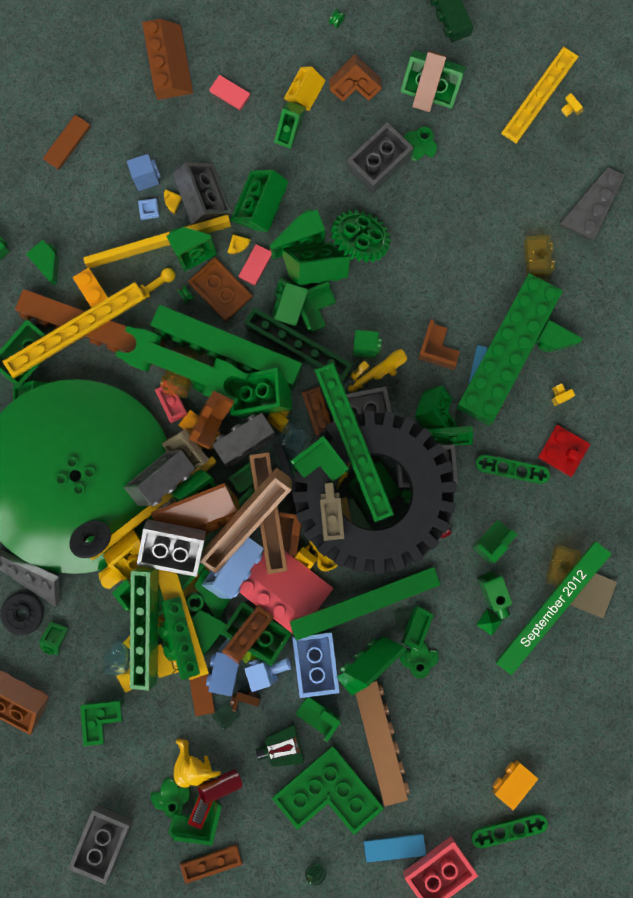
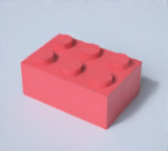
M452 836L403 871L405 880L418 898H450L478 877L475 869Z

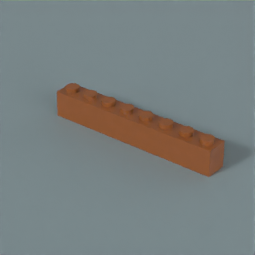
M23 289L15 307V311L20 314V318L28 321L31 318L35 319L37 324L41 326H54V330L85 312ZM113 321L105 323L84 336V338L90 340L89 343L99 347L101 344L106 345L108 350L115 353L118 350L129 353L136 347V339L125 331L126 326ZM161 340L159 346L165 348L167 344L164 340Z

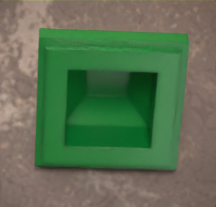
M486 609L476 625L493 636L503 620Z

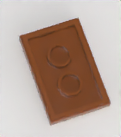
M216 257L210 260L187 281L225 322L253 298L247 289Z

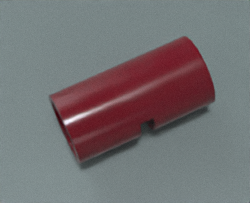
M233 769L218 776L217 780L214 778L199 785L198 793L204 805H207L242 788V781L238 772Z

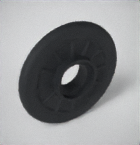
M93 520L83 523L71 535L69 541L71 552L79 558L97 556L108 546L111 539V530L102 521ZM95 536L93 541L86 543L88 537Z
M26 592L10 596L4 602L1 609V621L4 627L15 635H27L34 632L40 626L43 619L41 602L34 595ZM21 608L27 612L25 619H19L17 616V612Z

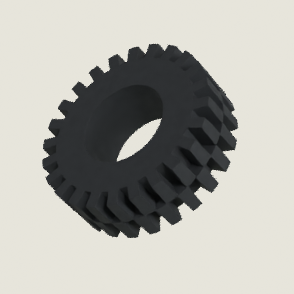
M364 411L363 414L355 415L370 455L391 459L403 469L408 477L411 496L408 508L403 516L386 528L365 529L349 521L342 512L345 539L324 541L320 499L321 494H326L325 483H331L332 481L321 466L305 478H303L298 470L295 472L293 501L297 510L298 522L301 523L305 536L317 547V550L324 557L327 556L338 566H345L358 573L374 572L375 574H384L385 571H399L405 569V566L413 562H419L424 558L423 555L430 549L433 550L439 544L438 540L443 533L447 532L450 526L448 522L451 513L455 511L454 492H457L456 482L453 481L452 464L450 461H447L443 446L440 443H436L431 437L432 434L426 428L422 429L414 424V420L408 417L395 416L393 412L374 413V411ZM332 422L325 427L324 431L311 440L310 446L324 436L345 465L348 466L351 463L336 423ZM339 478L333 482L334 493H337Z

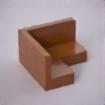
M356 54L329 80L330 91L341 101H344L355 90L360 92L369 101L382 89L381 78Z
M431 319L418 359L454 370L460 351L442 346L447 328L434 324V320Z
M213 391L201 409L188 439L210 449L221 422L234 401Z
M279 512L284 550L289 555L297 556L302 525L298 522L296 515Z

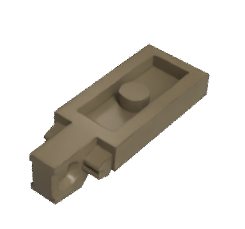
M333 482L325 483L326 494H321L320 499L324 541L345 539L341 497L339 493H334Z

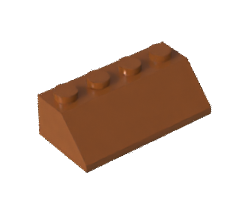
M163 19L142 22L157 100L193 94L181 25Z
M223 483L153 511L151 514L154 521L212 532L226 525L240 509V505L236 495Z
M0 671V719L31 735L47 705L49 696L43 691L29 686L26 682L17 680L9 673Z

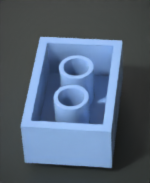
M248 537L217 573H214L212 570L210 571L202 586L219 598L232 599L236 597L241 590L240 585L243 580L246 581L252 573L251 568L262 558L261 553L264 548Z
M332 631L316 633L298 641H295L293 636L300 698L339 693Z

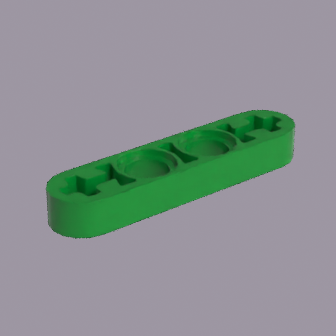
M481 455L475 461L476 469L482 473L535 484L546 483L550 478L549 470L543 466L489 455ZM486 459L487 463L493 464V460H496L494 471H491V466H486L483 469L479 461ZM504 462L507 464L508 470L506 473L498 471L499 463ZM519 466H523L527 470L524 477L517 475L516 470ZM531 468H534L532 471L534 473H539L542 470L546 477L540 481L538 476L532 475V479H529Z
M534 813L477 828L471 834V841L477 848H487L543 833L548 827V822L542 814ZM537 818L543 821L540 824L541 828H537L536 825L530 826L531 831L528 830V825L525 822L528 820L529 824L536 823ZM522 823L524 825L523 832L515 833L513 830L514 825ZM497 828L505 830L502 838L494 836V831ZM490 830L493 841H490L489 837L484 838L483 843H479L478 840L475 841L479 833L482 836H487V831Z

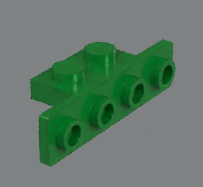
M175 597L162 601L161 605L165 620L158 622V633L164 643L163 653L168 661H176L181 680L199 675L200 671L181 598Z

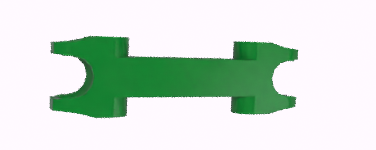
M126 326L125 331L136 339V347L129 353L116 351L115 356L124 360L130 366L145 372H149L151 365L154 364L205 385L202 392L204 396L210 397L211 393L215 391L233 400V404H239L240 400L229 394L228 383L234 378L248 380L250 375L216 358L213 367L159 346L162 340L160 335L145 329Z

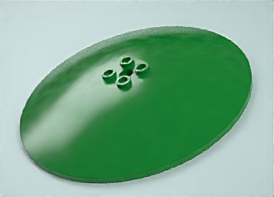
M90 380L55 381L38 386L16 398L0 413L1 543L24 561L45 570L78 574L105 569L108 565L103 554L94 561L90 558L75 556L69 547L71 535L80 525L93 520L106 523L112 535L148 507L137 505L124 489V486L166 452L162 443L167 438L157 420L139 401L129 394L110 385ZM74 470H78L81 473V479L78 482H73L70 479V473ZM152 515L147 518L149 520H154ZM146 520L134 528L141 538ZM95 536L88 537L86 543L93 541Z

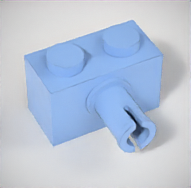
M287 657L275 661L272 666L257 658L249 662L250 665L245 668V673L251 691L254 692L273 685L278 681L277 674L291 670V665Z

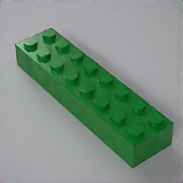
M530 273L528 274L455 409L487 426L493 423L563 292L561 289Z
M160 304L150 324L154 333L162 336V340L167 342L170 339L174 342V345L183 349L187 346L192 349L191 352L200 356L206 354L214 362L216 358L244 370L246 374L280 368L289 388L293 391L303 371L301 362Z

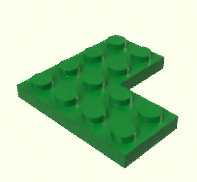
M333 745L272 797V800L297 830L327 804H329L353 835L384 810L383 805Z

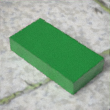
M415 606L401 643L416 651H420L434 614L419 606Z

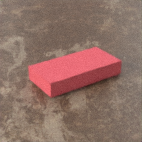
M221 75L218 76L209 89L211 93L240 111L250 97V93Z
M256 244L240 272L239 278L256 286L271 258V252Z

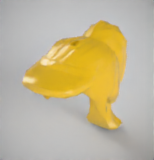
M181 738L176 740L180 753L174 765L173 775L178 786L183 788L190 785L199 786L211 778L221 775V771H212L208 756H204L205 762L203 763L198 758L189 755V742Z

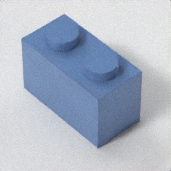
M148 154L127 161L132 179L138 191L159 185L158 178H161L158 167L155 160H151Z
M217 651L216 655L212 654L210 666L213 667L212 675L208 674L206 686L209 687L208 692L232 697L239 664L222 653V651Z

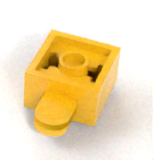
M134 529L103 554L108 566L98 576L102 586L107 589H111L121 580H131V570L138 567L137 560L142 538Z

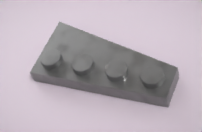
M608 167L559 226L594 241L625 175Z
M0 549V571L57 607L60 602L59 577Z

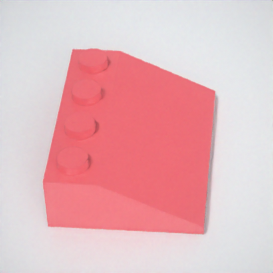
M285 550L287 571L268 574L265 554L263 552L260 561L251 568L252 573L246 581L243 580L240 585L241 590L239 593L256 606H261L273 615L274 620L292 633L289 621L317 611L334 588Z

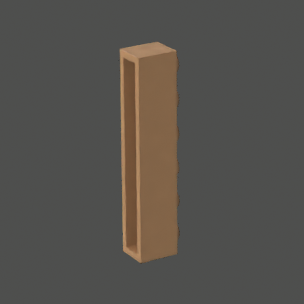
M269 452L249 455L255 491L272 473ZM276 506L260 524L268 574L287 571L278 507Z
M276 468L203 549L200 563L214 573H217L291 491L292 479Z
M375 680L367 688L356 693V698L384 806L407 801L406 794H409L410 791L407 781L403 782L401 776L405 772L402 761L398 762L396 754H400L397 742L392 741L391 735L394 734L392 722H387L386 715H389L387 703H382L383 687L381 683L378 684L377 680Z

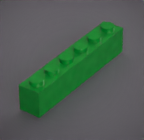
M138 566L131 570L130 689L149 691L157 683L159 569Z

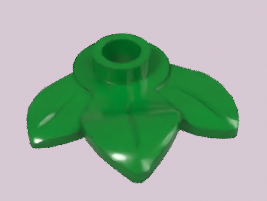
M420 127L417 131H409L403 136L414 147L412 157L410 158L412 161L421 159L425 154L431 158L436 154L437 145L433 141L434 134L429 127ZM426 134L428 138L423 139L421 138V135Z
M424 642L420 651L412 648L411 651L406 650L400 656V661L404 667L410 669L411 674L415 678L422 679L429 674L430 668L437 664L439 656L437 650L428 651V647ZM422 665L424 670L420 672L416 667Z
M167 777L161 785V792L151 793V801L156 809L163 810L167 817L172 818L173 813L182 814L183 805L190 798L189 787H178L173 779ZM172 804H175L176 809L175 811L171 812L170 806Z

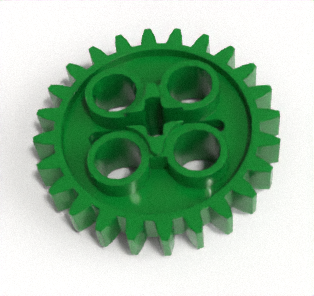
M355 209L354 213L348 210L347 214L342 212L341 216H337L332 225L331 233L333 234L331 239L335 240L334 245H339L338 251H345L344 256L351 255V260L356 257L358 262L363 259L367 263L370 259L374 263L376 259L380 260L381 257H384L390 248L391 239L389 237L391 234L386 233L387 227H382L384 222H377L378 217L373 219L371 218V213L367 216L364 211L359 214L357 209Z

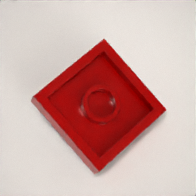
M556 425L540 452L538 459L572 477L590 443Z

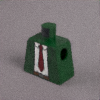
M295 723L266 736V746L256 749L258 761L270 758L272 767L304 764Z

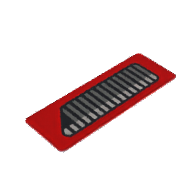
M199 796L188 824L202 829L212 803L204 805Z

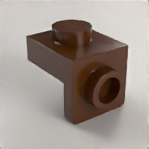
M247 689V692L239 690L237 694L233 693L230 705L233 706L232 711L236 712L239 701L258 707L261 697L258 696L256 691L252 692Z

